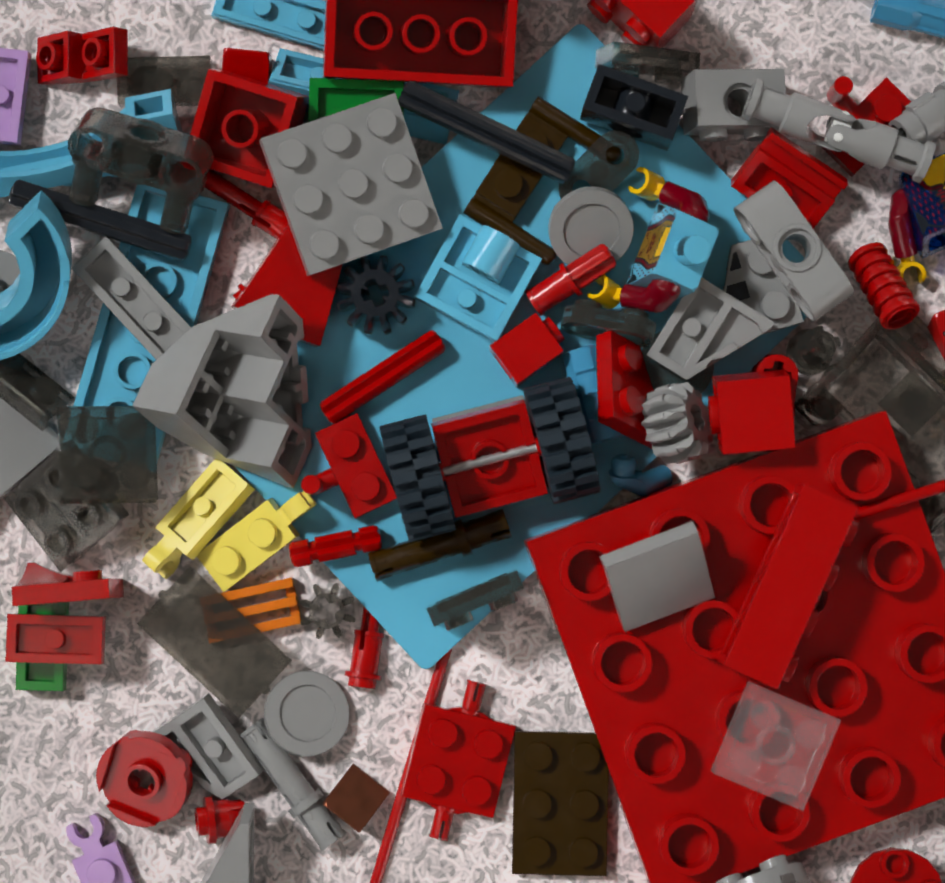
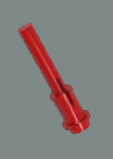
M187 161L179 162L177 166L179 172L253 218L251 222L253 226L260 228L275 239H278L287 226L288 221L285 212L272 204L270 200L267 199L263 203L209 168Z
M363 607L360 630L354 629L355 637L350 671H345L344 676H349L348 686L376 689L377 680H382V676L378 675L384 633H379L380 623L365 607Z

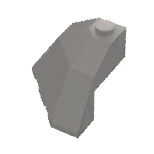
M271 294L193 326L151 364L132 406L158 429L203 454L283 486L294 488L312 447L311 428L303 427L301 405L309 401L306 366L298 364L297 342L304 338L303 319L280 295Z

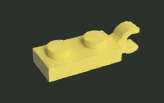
M215 458L157 524L155 528L164 537L146 553L142 561L155 573L158 572L163 578L167 579L179 566L181 555L184 553L187 557L194 560L255 489L225 462Z
M304 491L297 493L281 507L278 506L273 498L267 499L205 547L197 555V558L221 590L225 592L300 536L292 523L315 507L317 503L310 494Z

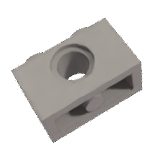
M784 69L693 70L680 80L681 93L688 96L682 113L684 135H699L702 142L723 141L728 139V134H744L745 141H763L771 127L776 131L779 130V127L755 118H751L749 121L741 119L742 112L756 78L763 80L764 86L786 94ZM727 97L734 98L740 104V117L735 116L729 111Z

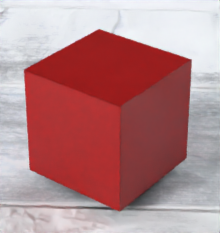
M784 370L712 376L714 396H708L711 434H717L718 447L723 455L796 448L790 375Z

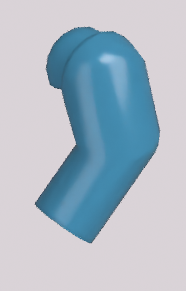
M618 454L613 457L611 461L612 468L608 471L609 478L615 486L639 496H647L671 485L673 480L670 469L665 465H659L644 472L635 470L637 461L633 456L628 459L627 454Z

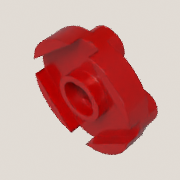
M132 730L113 743L104 752L98 763L96 783L99 792L103 789L104 795L109 801L106 806L113 815L133 826L151 827L155 826L158 822L174 817L188 801L193 785L192 759L187 750L178 747L176 743L161 734L151 731ZM138 769L139 772L143 769L148 771L154 778L155 786L151 783L148 789L141 787V779L134 775L135 770Z

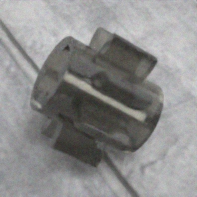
M337 582L332 586L330 593H324L319 584H314L313 590L316 597L312 601L301 599L299 602L302 606L309 608V616L300 622L301 625H308L313 622L318 627L316 631L317 639H321L325 630L331 628L338 638L342 637L343 631L339 624L343 620L356 622L357 619L355 616L347 613L346 605L353 603L355 597L350 596L342 599L338 595L340 583ZM324 597L329 603L338 602L341 610L335 613L336 622L333 624L327 618L319 620L316 615V611L322 608L319 600Z

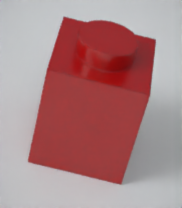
M535 312L489 346V351L517 388L563 354L564 350L559 344L565 338L551 318L548 317L542 321Z

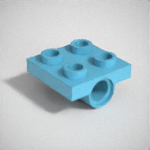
M459 214L414 297L495 342L502 335L537 271L542 258L520 247L516 241L500 231L486 225L481 226Z

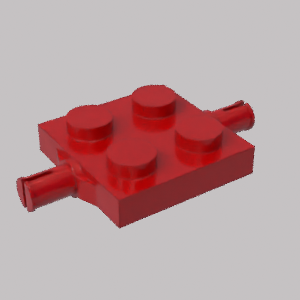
M467 680L462 707L444 708L427 703L422 705L400 795L405 798L426 802L436 809L429 836L438 839L439 837L443 841H448L454 814L469 812L490 818L494 817L516 726L490 719L480 711L487 684Z

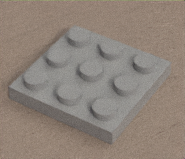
M395 93L259 140L307 276L443 229Z

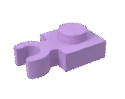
M98 813L89 816L90 822L93 825V833L89 837L82 836L78 832L75 822L66 827L68 839L75 846L81 847L83 855L71 860L81 883H136L118 840L106 845L104 844L102 836L105 831V824Z

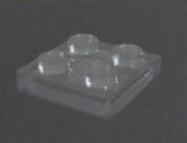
M748 681L711 771L716 775L804 811L841 720Z

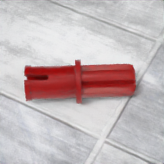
M599 244L567 266L564 263L559 264V271L531 289H527L525 293L535 310L542 316L546 311L575 293L578 297L582 295V288L616 267V259L605 244Z

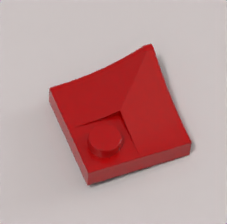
M35 562L27 563L22 579L17 585L11 587L13 606L124 597L123 579H103L102 570L73 572L72 576L54 571Z

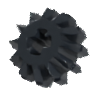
M381 255L379 257L377 269H371V263L367 256L361 257L360 263L364 270L363 273L359 275L350 266H347L344 270L347 277L354 282L353 285L347 283L337 284V292L352 296L337 303L338 310L346 312L356 308L349 316L347 324L353 328L363 318H366L364 324L365 335L371 336L373 334L375 321L381 322L385 335L390 334L392 329L388 318L393 316L402 325L408 321L406 315L398 307H415L416 301L414 298L400 295L415 288L414 281L406 279L396 282L403 275L405 267L399 263L387 273V256ZM378 285L380 291H389V297L383 296V305L375 307L371 300L363 301L364 294L370 295L368 287Z

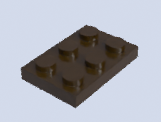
M515 730L512 874L607 876L608 766L596 733Z

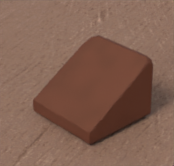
M353 763L324 800L323 805L360 833L390 792Z

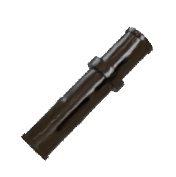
M503 509L463 522L462 519L455 520V531L413 542L408 540L398 545L368 553L376 581L378 582L393 575L461 553L465 557L473 554V549L512 538Z

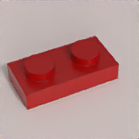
M7 614L5 662L104 664L106 616Z

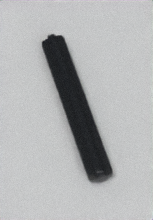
M408 81L399 97L400 107L559 183H566L574 169V158L414 81Z
M16 180L11 187L8 202L12 207L22 209L42 190L57 207L65 224L178 261H184L189 254L192 237L188 234L26 181Z

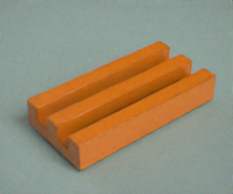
M293 577L200 597L205 615L204 621L208 629L209 644L302 623ZM285 589L287 598L214 613L213 604ZM286 607L290 609L291 616L218 632L217 622Z

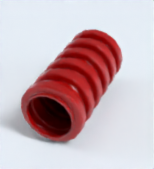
M878 242L866 244L850 256L848 267L854 273V278L860 284L861 291L866 295L868 303L873 306V312L879 318L881 326L884 329L892 330L909 324L918 315L920 305L913 299L912 291L907 288V283L901 277L900 270L894 265V260L888 254L886 246Z

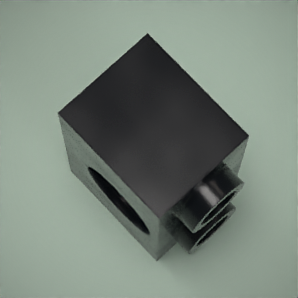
M598 64L582 108L580 120L668 151L688 96Z

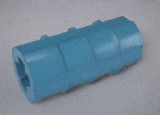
M596 344L580 347L562 354L566 377L572 378L576 388L591 444H600L625 436L598 422Z

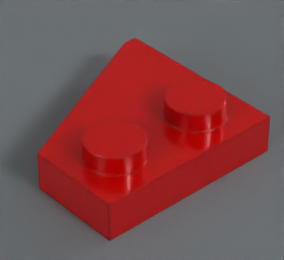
M612 330L596 335L598 422L652 449L651 442L645 440L647 436L646 429L641 425V422L644 420L641 404L645 403L646 394L654 390L640 346Z

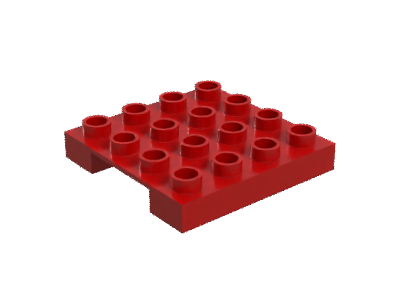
M886 410L873 412L796 440V448L769 450L523 540L554 626L560 634L621 802V810L648 883H716L726 876L757 868L760 863L775 856L786 855L787 857L945 798V571L919 500L858 520L859 527L852 543L848 548L842 546L834 564L839 566V572L829 592H821L814 609L819 610L817 623L809 637H801L794 652L799 655V662L789 682L782 680L777 690L717 662L796 484H806L855 507L914 489ZM693 521L699 532L715 598L625 632L618 617L600 556Z

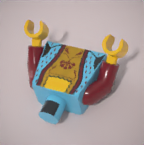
M638 167L636 171L645 175V183L639 189L628 186L629 191L648 201H655L659 198L660 203H657L632 270L623 288L604 274L595 280V282L603 286V289L597 294L587 293V296L607 310L616 307L620 302V305L625 308L657 313L667 310L675 300L689 295L697 289L719 234V228L708 223L710 215L707 202L703 196L669 181L665 183L661 175L644 167Z

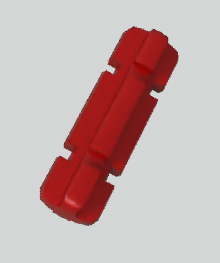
M372 525L358 528L359 532L355 533L352 530L314 537L315 541L309 542L308 539L292 542L289 544L291 562L293 566L301 567L313 564V560L325 562L357 555V551L363 550V553L378 551L382 548L380 530L377 526Z

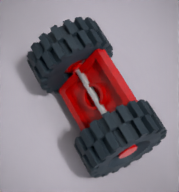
M571 377L524 388L525 401L522 399L431 423L440 462H438L426 414L379 426L387 463L409 542L456 530L444 481H446L455 518L548 494L547 488L553 504L601 492L590 436L588 435L585 417L582 413L580 400L577 397L576 388Z

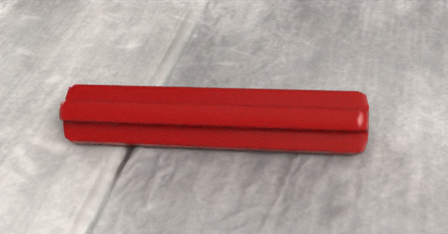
M434 330L428 331L321 401L320 409L329 422L337 423L444 353L445 345L437 332Z

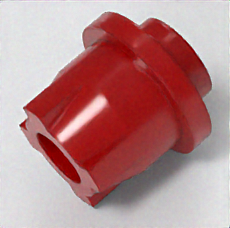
M211 796L203 797V807L195 808L197 835H206L208 845L216 844L219 838H226L244 805V801H241V799L213 801Z

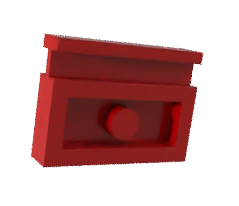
M772 127L767 132L765 139L761 144L757 145L731 180V187L748 198L770 182H778L789 194L813 229L835 202V198L840 191L844 190L848 185L847 178Z

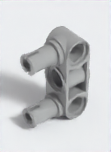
M770 182L734 207V213L743 231L753 241L800 310L811 321L815 322L854 294L853 287L841 267L789 194L778 182ZM795 240L803 246L805 257L802 262H792L784 256L782 251L784 241Z

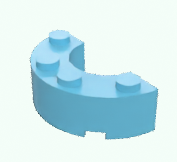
M42 190L8 222L5 242L16 255L20 274L10 287L0 293V360L15 356L42 339L59 318L68 295L72 267L71 241L64 219L51 199Z

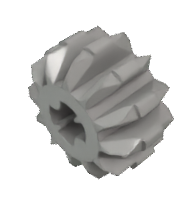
M676 382L657 387L654 391L646 394L645 403L641 404L644 415L641 425L646 429L647 436L645 440L651 442L652 451L656 457H661L665 464H680L698 459L699 456L708 453L709 443L713 442V435L710 431V420L707 413L708 406L703 404L702 394L699 390H694L689 382L680 384Z

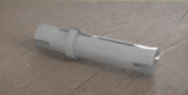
M264 718L239 735L290 805L291 809L288 812L293 819L298 816L319 845L321 851L346 833L330 811L323 805L321 798L324 795L318 788L315 791L289 754L273 742L267 732Z

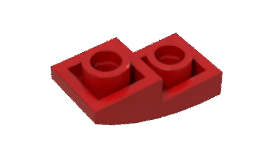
M113 26L83 34L64 31L37 38V84H73L128 76V30Z

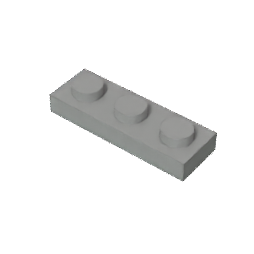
M108 237L103 238L71 268L156 360L192 328Z

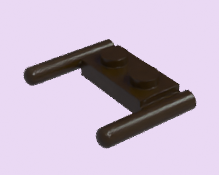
M540 96L536 98L529 112L516 129V131L560 151L569 137L610 164L617 163L622 156L620 147ZM500 154L463 213L481 225L489 226L516 241L520 247L542 258V264L550 265L557 256L553 248L513 223L544 175Z

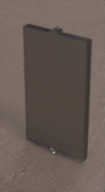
M191 566L168 590L159 592L160 599L137 623L238 718L242 716L262 693L268 694L271 687L269 685L292 661L291 658Z

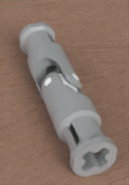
M758 78L755 79L750 89L741 119L747 121L755 118L777 126L780 133L832 151H846L858 161L873 167L883 169L887 166L912 175V180L918 183L924 179L928 172L936 148L934 142L928 140L923 144L898 135L896 128L876 121L856 119L847 111L797 92L788 95L764 86V81ZM831 116L827 120V130L824 137L814 133L808 126L812 119L816 117Z

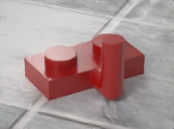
M846 76L837 78L827 91V99L834 107L849 112L856 119L876 121L887 126L891 120L902 114L906 109V105L911 103L887 77L860 104L849 95L853 89V82ZM821 147L851 177L865 165V163L850 156L846 151L837 152Z
M358 413L315 433L331 468L317 475L305 476L301 482V488L305 493L315 496L339 485L355 519L397 499L392 484Z

